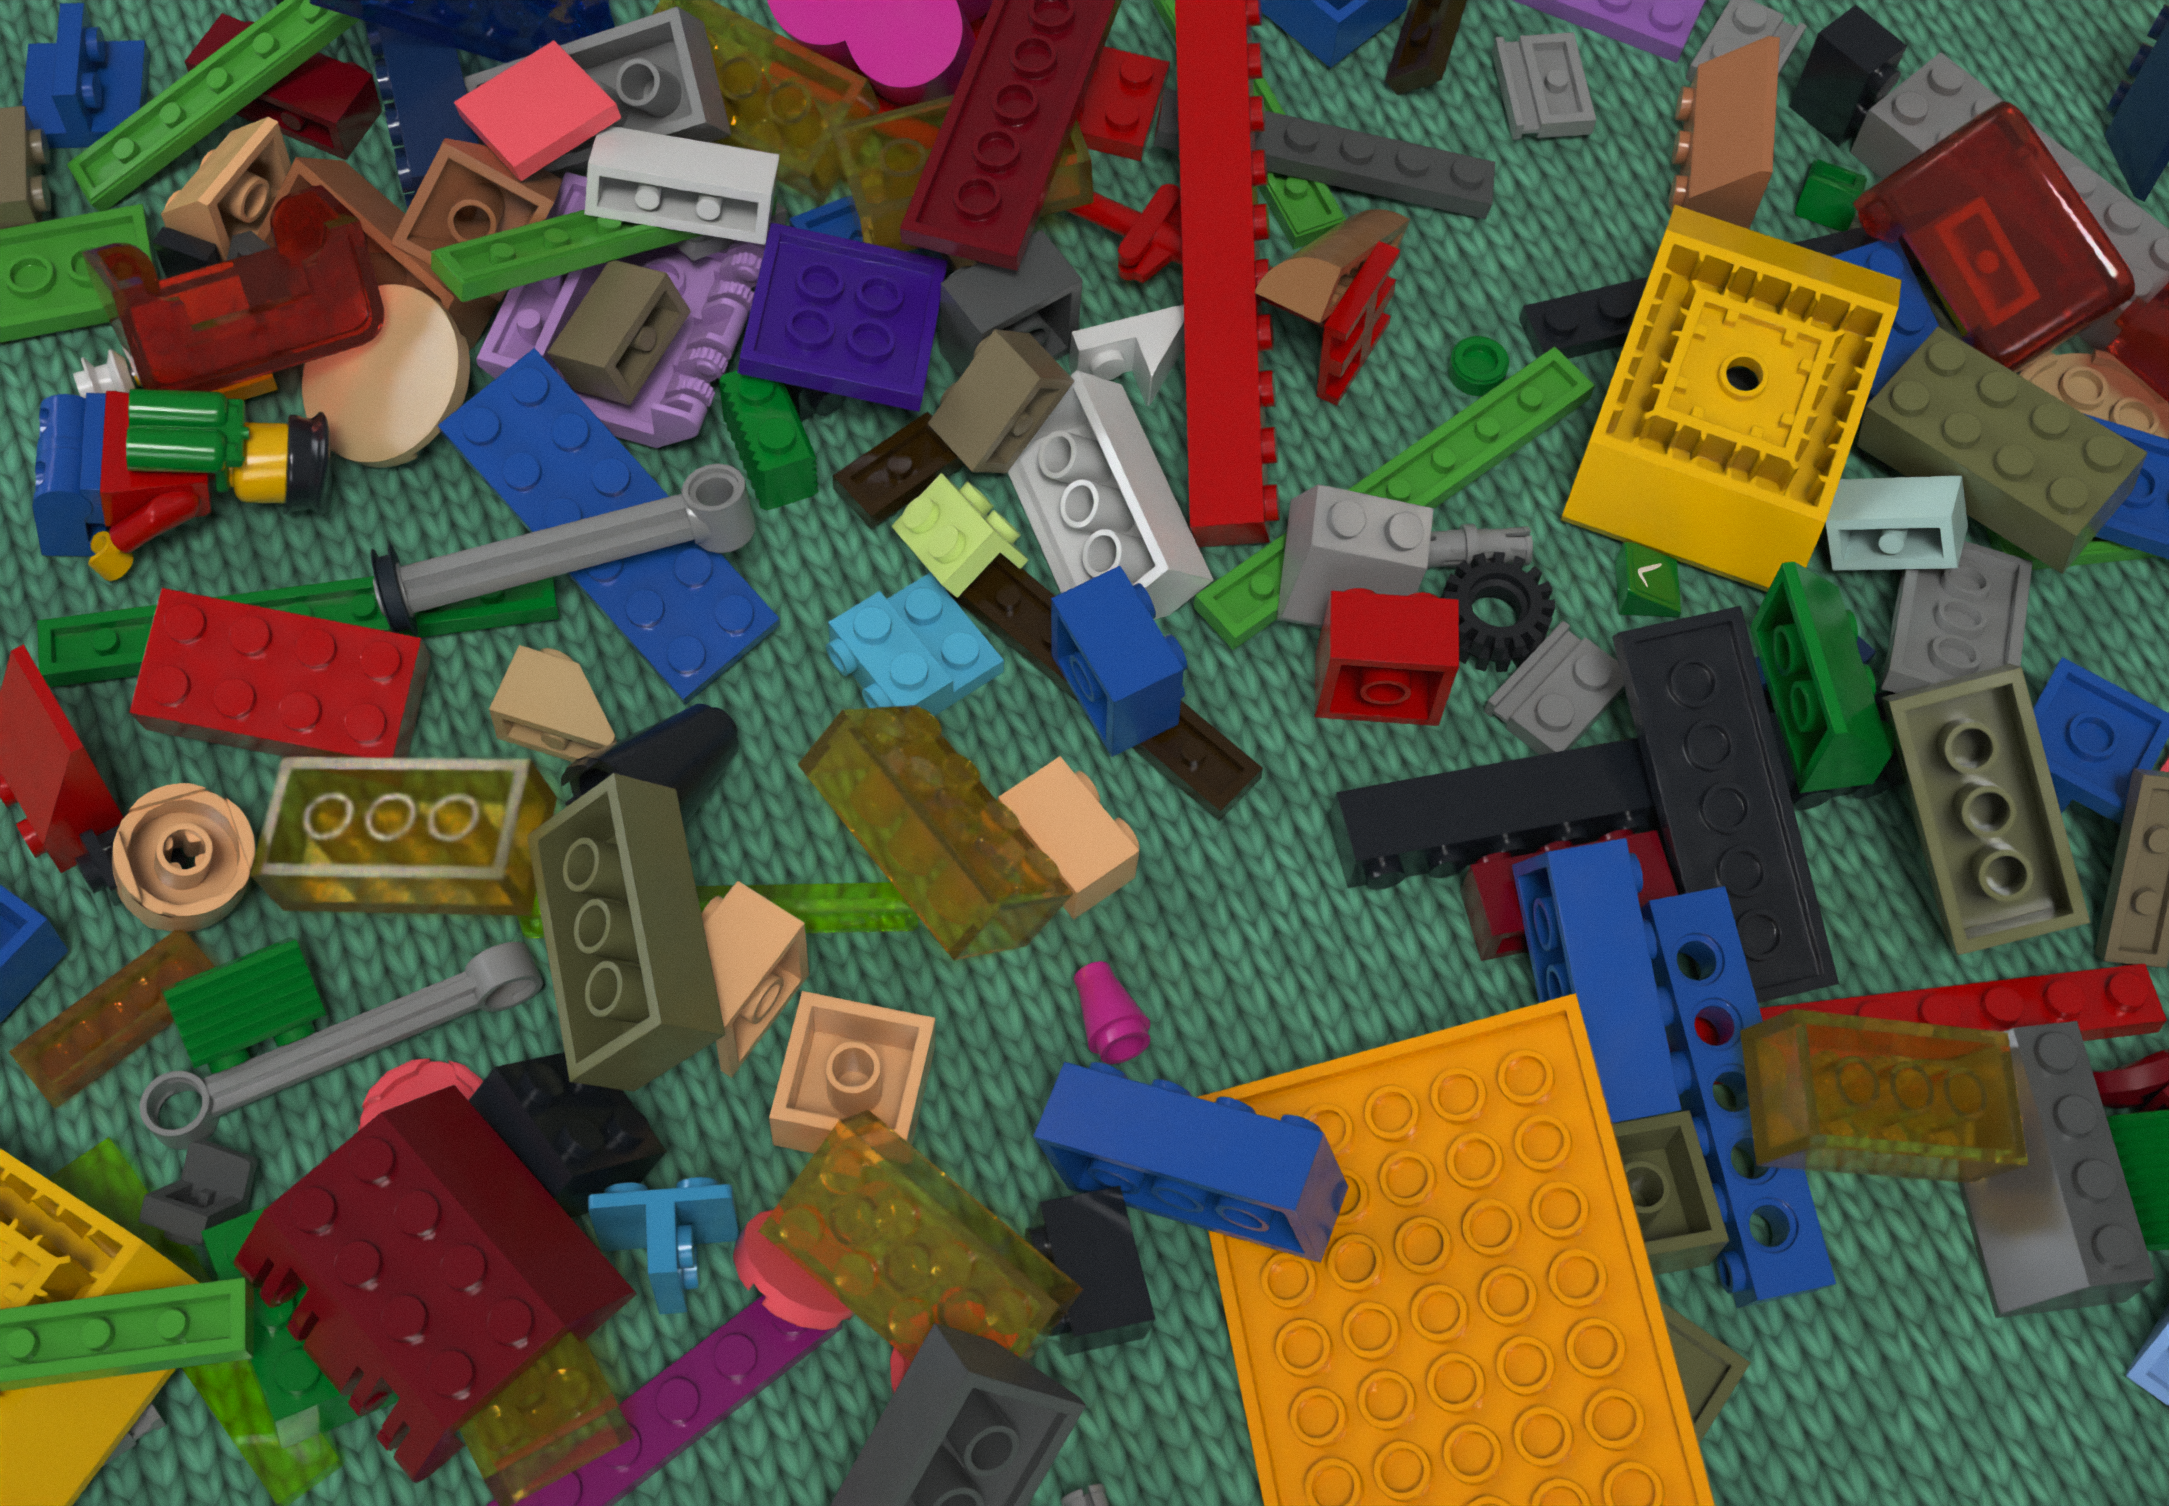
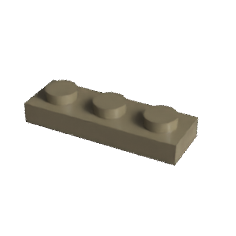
M2133 768L2095 954L2103 961L2134 965L2145 963L2146 966L2167 968L2169 960V772Z

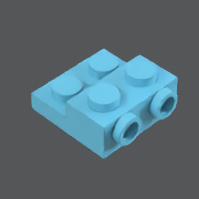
M931 572L887 599L881 591H878L828 622L829 643L826 644V651L833 665L843 676L846 677L849 674L854 676L863 688L862 696L872 714L880 722L888 719L901 736H904L1004 672L1003 658Z

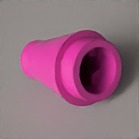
M1098 961L1082 967L1074 975L1073 981L1079 993L1090 1051L1099 1054L1101 1060L1107 1064L1123 1063L1135 1058L1150 1044V1036L1148 1034L1150 1020L1115 977L1107 962Z

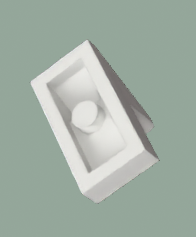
M1184 304L1072 331L1069 358L1071 373L1073 374L1079 370L1106 380H1112L1122 373L1132 371L1146 406H1150L1184 348Z

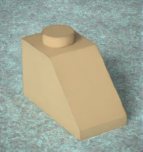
M521 645L518 646L489 708L497 739L570 762H574L583 756L616 742L615 734L579 663L574 662L568 655L555 649L543 648L537 651Z

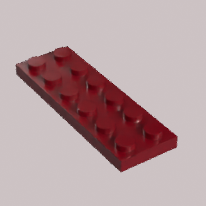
M1122 0L992 1L900 226L902 243L1018 271Z

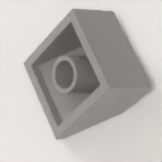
M1317 484L1291 499L1277 620L1322 628L1331 591L1365 588L1372 590L1376 594L1408 596L1417 593L1428 567L1434 508Z

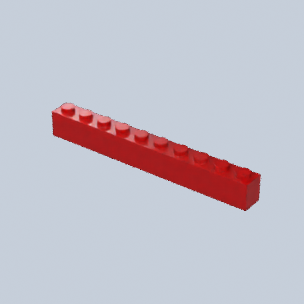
M1175 0L1190 529L1198 547L1270 542L1269 522L1280 521V500L1278 485H1268L1267 464L1278 463L1276 428L1266 427L1265 407L1276 406L1275 378L1273 370L1264 371L1263 351L1274 350L1273 323L1271 314H1262L1261 296L1254 293L1261 279L1271 270L1269 258L1260 259L1259 249L1260 240L1270 239L1267 203L1258 204L1257 186L1268 184L1265 149L1256 150L1255 132L1266 131L1263 95L1254 96L1253 79L1264 78L1261 42L1252 43L1251 28L1262 25L1261 0Z

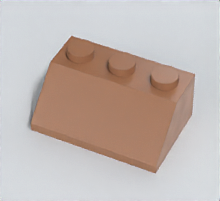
M1767 36L1699 64L1691 87H1681L1676 105L1675 119L1684 121L1683 130H1678L1672 154V164L1681 165L1680 175H1675L1669 195V209H1673L1674 205H1678L1747 229L1750 228L1773 173L1780 37Z

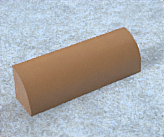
M1382 209L1358 212L1272 268L1261 279L1254 293L1320 324L1333 313L1378 241L1399 248L1410 219L1393 211Z

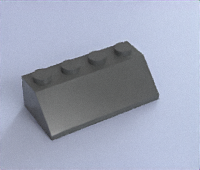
M2077 1021L2012 1028L1926 1061V1071L1995 1318L2124 1303L2156 1279Z
M934 1323L830 1506H1028L1086 1405L1079 1396L994 1340Z

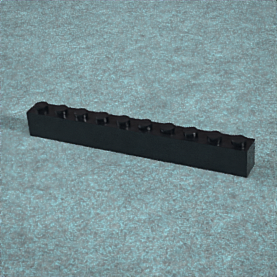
M1888 691L1875 694L1874 700L1881 721H1887L1881 697L1896 693ZM1769 713L1792 804L1795 809H1811L1822 805L1832 797L1853 794L1858 799L1869 798L1886 791L1891 786L1904 784L1894 748L1892 756L1874 784L1800 793L1776 713ZM1638 737L1336 792L1328 819L1347 887L1368 885L1370 889L1389 888L1399 884L1406 877L1430 873V876L1434 878L1449 877L1463 871L1467 866L1475 864L1480 858L1493 853L1507 852L1512 857L1536 853L1541 847L1557 841H1570L1573 843V846L1596 842L1603 835L1621 829H1630L1634 834L1661 830Z

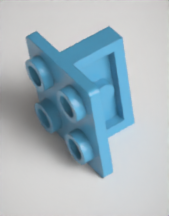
M688 1178L678 1182L676 1188L648 1190L647 1186L639 1183H619L607 1187L603 1194L588 1196L589 1215L602 1251L647 1248L648 1276L659 1315L687 1312V1289H699L697 1246H694V1244L736 1241L740 1235L732 1185H719V1182L713 1178Z

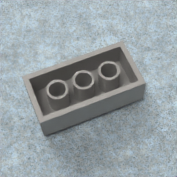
M677 6L560 45L617 104L622 118L610 126L703 142H712L731 136L704 22ZM524 58L463 77L467 93ZM596 135L543 167V169L563 179L566 172L587 177L588 161ZM478 137L479 144H480V145H486V144Z

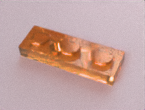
M183 929L174 930L8 1052L52 1107L56 1109L173 1022L160 988L215 966Z

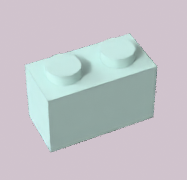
M1962 475L1840 479L1826 520L1833 571L1958 568L1968 528Z

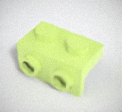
M942 473L919 497L908 504L904 513L891 526L940 584L957 598L1000 552L1019 569L1029 561L1014 544L1021 534L996 510L987 515L994 505L970 482L967 481L959 489Z

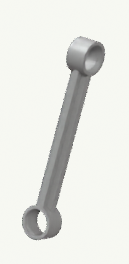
M508 942L493 946L472 958L466 965L465 972L247 1060L232 1068L203 1079L187 1071H171L155 1078L142 1094L140 1100L141 1118L147 1128L163 1145L173 1149H188L191 1142L199 1139L207 1140L217 1127L220 1115L479 1008L483 1011L495 1012L520 1005L539 992L543 985L542 978L527 944ZM183 1091L200 1093L202 1096V1107L197 1117L190 1124L174 1130H168L159 1126L158 1114L168 1098Z

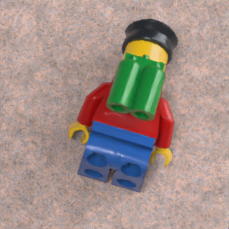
M161 385L147 390L130 389L129 393L119 391L86 393V398L78 395L59 394L45 398L40 404V433L35 463L36 487L32 508L42 556H91L88 565L107 581L119 579L130 569L134 560L131 552L156 536L194 517L209 514L212 508L213 480H216L217 493L228 492L231 487H234L236 497L242 502L283 503V513L285 515L294 511L310 509L321 516H325L331 505L333 492L330 455L331 438L328 419L324 412L320 411L311 419L298 415H289L287 423H245V401L242 399H227L220 392L170 390Z

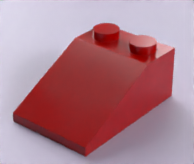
M23 644L11 650L0 690V798L7 808L19 802L27 818L16 823V826L35 858L48 852L60 873H63L77 865L74 858L84 854L79 838L80 833L92 828L97 836L119 825L124 817Z

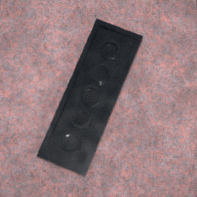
M1732 607L1615 634L1612 636L1678 895L1726 887L1758 1003L1839 984L1742 607ZM1694 959L1695 965H1696V969H1697V972H1698V976H1699V980H1700V978H1701V970H1700V967H1699L1697 961Z

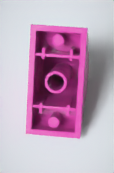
M767 0L777 22L810 60L822 67L836 71L861 69L884 99L912 112L934 111L951 103L976 43L970 23L983 16L989 10L993 1Z

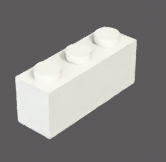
M609 126L596 134L588 161L584 215L766 245L774 205L780 155Z

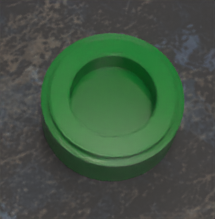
M1484 336L1467 337L1459 341L1452 350L1448 364V376L1453 385L1463 393L1472 396H1484L1505 381L1509 368L1508 354L1502 345L1491 338Z

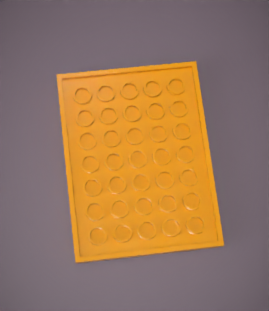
M1576 993L1196 1097L1214 1103L1218 1097H1229L1249 1105L1258 1115L1276 1120H1281L1283 1115H1295L1315 1123L1324 1132L1348 1185L1321 1263L1208 1230L1264 1506H1716L1597 1063Z

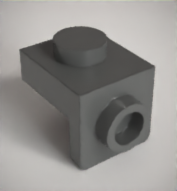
M203 1139L191 1142L188 1146L181 1179L144 1195L138 1222L164 1230V1237L172 1242L192 1246L204 1244L201 1231L246 1214L257 1167L256 1158Z

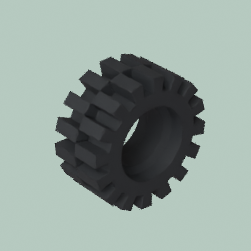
M1494 552L1491 563H1487L1484 553L1474 555L1471 565L1465 560L1457 565L1455 573L1450 574L1442 594V598L1459 599V661L1466 664L1470 656L1478 658L1475 669L1485 672L1489 661L1495 662L1496 672H1507L1511 660L1516 668H1519L1529 655L1545 640L1555 610V599L1549 600L1553 591L1549 581L1538 585L1542 572L1536 566L1528 573L1523 571L1522 568L1526 559L1515 556L1512 565L1504 563L1505 552ZM1480 598L1500 599L1516 610L1518 621L1514 625L1507 627L1490 625L1476 616L1473 612L1472 604Z

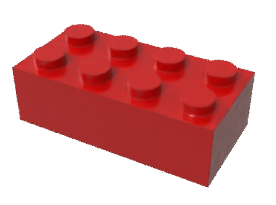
M161 588L129 713L147 731L402 779L431 656L422 638Z

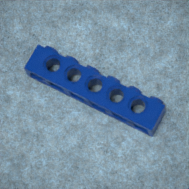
M1726 887L1650 900L1641 907L1643 920L1647 919L1651 923L1656 937L1657 954L1656 958L1651 960L1656 987L1660 986L1663 988L1670 1006L1671 1020L1669 1026L1665 1027L1670 1054L1677 1056L1683 1070L1684 1092L1679 1096L1683 1111L1690 1110L1729 1239L1721 1253L1717 1255V1269L1722 1286L1727 1293H1733L1737 1308L1811 1293L1836 1284ZM1678 953L1690 955L1697 961L1701 970L1700 980L1690 979L1680 971L1677 964ZM1696 1017L1705 1018L1716 1027L1718 1032L1717 1046L1709 1045L1699 1038L1695 1030ZM1714 1081L1726 1084L1734 1092L1736 1097L1734 1112L1723 1109L1715 1101L1713 1096ZM1733 1147L1741 1148L1751 1156L1754 1163L1752 1179L1741 1176L1734 1169L1731 1162ZM1752 1213L1761 1215L1769 1222L1773 1233L1772 1242L1769 1247L1760 1244L1752 1236L1749 1228Z

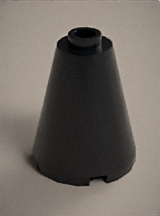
M696 704L583 756L569 765L561 776V787L570 782L573 797L565 802L566 807L610 775L616 773L676 789L685 828L738 752L739 742L736 724L724 710L706 704Z

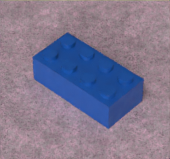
M1626 838L1549 851L1513 864L1512 869L1539 1003L1576 993L1612 1122L1616 1123L1680 1111L1679 1095L1684 1092V1075L1677 1056L1670 1054L1665 1027L1669 1026L1671 1020L1670 1006L1663 988L1660 986L1656 987L1651 960L1655 959L1657 954L1656 937L1651 923L1647 919L1643 920L1637 893H1640L1643 888V874L1636 854L1633 852L1629 853Z
M1068 1062L1063 1063L1033 1136L1069 1190L1087 1193L1120 1186L1125 1206L1319 1263H1321L1348 1189L1346 1180L1327 1138L1321 1128L1315 1123L1295 1115H1283L1281 1120L1258 1115L1249 1105L1229 1097H1218L1215 1103L1192 1097L1191 1093L1185 1088L1166 1080L1156 1079L1152 1081L1151 1085L1128 1079L1126 1074L1117 1068L1099 1062L1090 1063L1088 1068Z

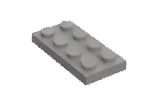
M1964 541L1958 568L1902 569L1881 689L1900 693L2007 664L2020 666L2033 561Z

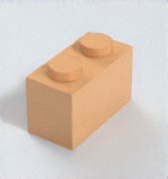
M1059 756L998 797L996 825L1074 920L1135 878L1140 846L1130 826L1119 817L1113 820L1099 803V793L1090 778L1082 771L1074 773L1062 757Z

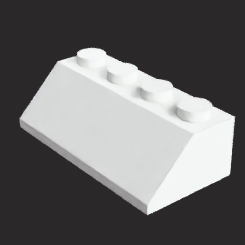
M1077 370L1071 375L1074 383L1012 465L1008 474L1061 593L1121 566L1132 585L1141 583L1148 592L1156 612L1154 620L1171 615L1214 580L1123 386Z

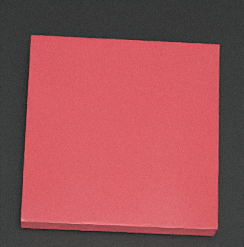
M555 40L454 101L462 120L520 182L622 118L617 104Z

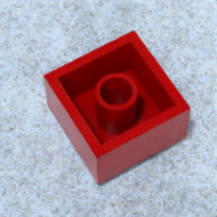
M1365 588L1331 591L1316 649L1314 718L1439 726L1459 668V599L1439 598L1434 594L1425 592L1413 593L1408 596L1376 594L1372 590Z

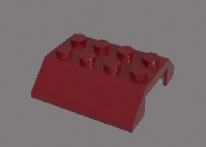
M455 1085L378 1114L263 1210L233 1262L238 1271L255 1289H261L259 1292L260 1297L269 1308L279 1307L281 1304L289 1301L303 1287V1283L309 1288L292 1314V1319L288 1321L287 1330L296 1341L306 1340L303 1345L304 1351L341 1396L352 1394L348 1402L358 1416L368 1415L370 1412L378 1409L388 1399L389 1395L392 1394V1390L398 1395L400 1399L376 1436L387 1451H391L394 1448L397 1449L393 1458L413 1483L421 1482L432 1475L462 1449L465 1444L454 1433L568 1333L571 1332L581 1344L637 1295L633 1288Z

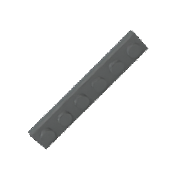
M1164 88L1153 146L1179 151L1178 91ZM1265 111L1266 131L1255 132L1256 150L1265 149L1267 171L1482 219H1486L1492 206L1496 163L1494 161L1270 111Z

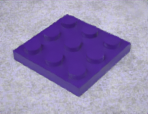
M771 222L737 373L919 412L940 306L941 282L945 278L948 260Z

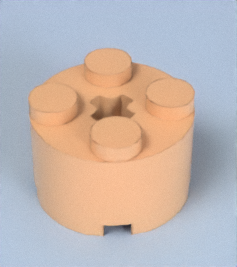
M178 783L162 786L144 794L126 813L115 834L112 869L118 896L134 916L152 929L189 932L200 930L219 922L239 904L247 889L255 857V841L252 828L246 816L237 805L228 798L224 799L206 790V787L191 783ZM183 848L187 857L197 856L195 857L193 868L182 869L179 863H169L171 862L172 850Z

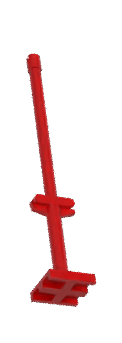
M781 53L771 67L770 76L774 77V80L771 82L772 85L806 100L811 98L926 150H932L942 126L941 124L824 74L820 71V68L786 53ZM1054 175L1044 202L1124 237L1118 247V275L1122 279L1127 281L1136 280L1144 283L1171 261L1183 266L1181 194L1179 187L1174 184L1162 185L1141 213ZM1378 241L1333 313L1320 324L1261 296V301L1324 328L1316 397L1338 406L1388 327L1391 316L1383 313L1394 295L1396 279L1389 277L1388 274L1400 257V249Z

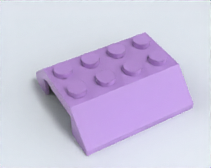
M570 172L565 173L556 200L545 220L585 209L587 177ZM734 240V244L730 245L729 248L693 261L676 246L669 244L616 259L617 261L667 273L691 310V313L630 405L573 390L615 437L659 448L698 435L708 411L707 407H710L715 396L714 388L708 382L714 381L716 378L720 379L725 373L728 360L731 359L747 322L748 312L751 310L755 293L751 291V288L757 284L765 245ZM608 262L509 289L476 358L478 366L496 379L535 348L570 386L547 352Z

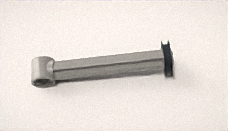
M720 463L705 465L696 469L686 478L681 488L682 494L404 566L401 565L391 544L388 546V555L378 557L376 551L371 549V562L375 577L373 578V586L380 610L386 616L391 632L400 634V631L410 629L413 636L417 637L418 629L415 613L691 540H695L696 544L710 552H732L749 542L755 532V518L745 479L739 470L730 465Z

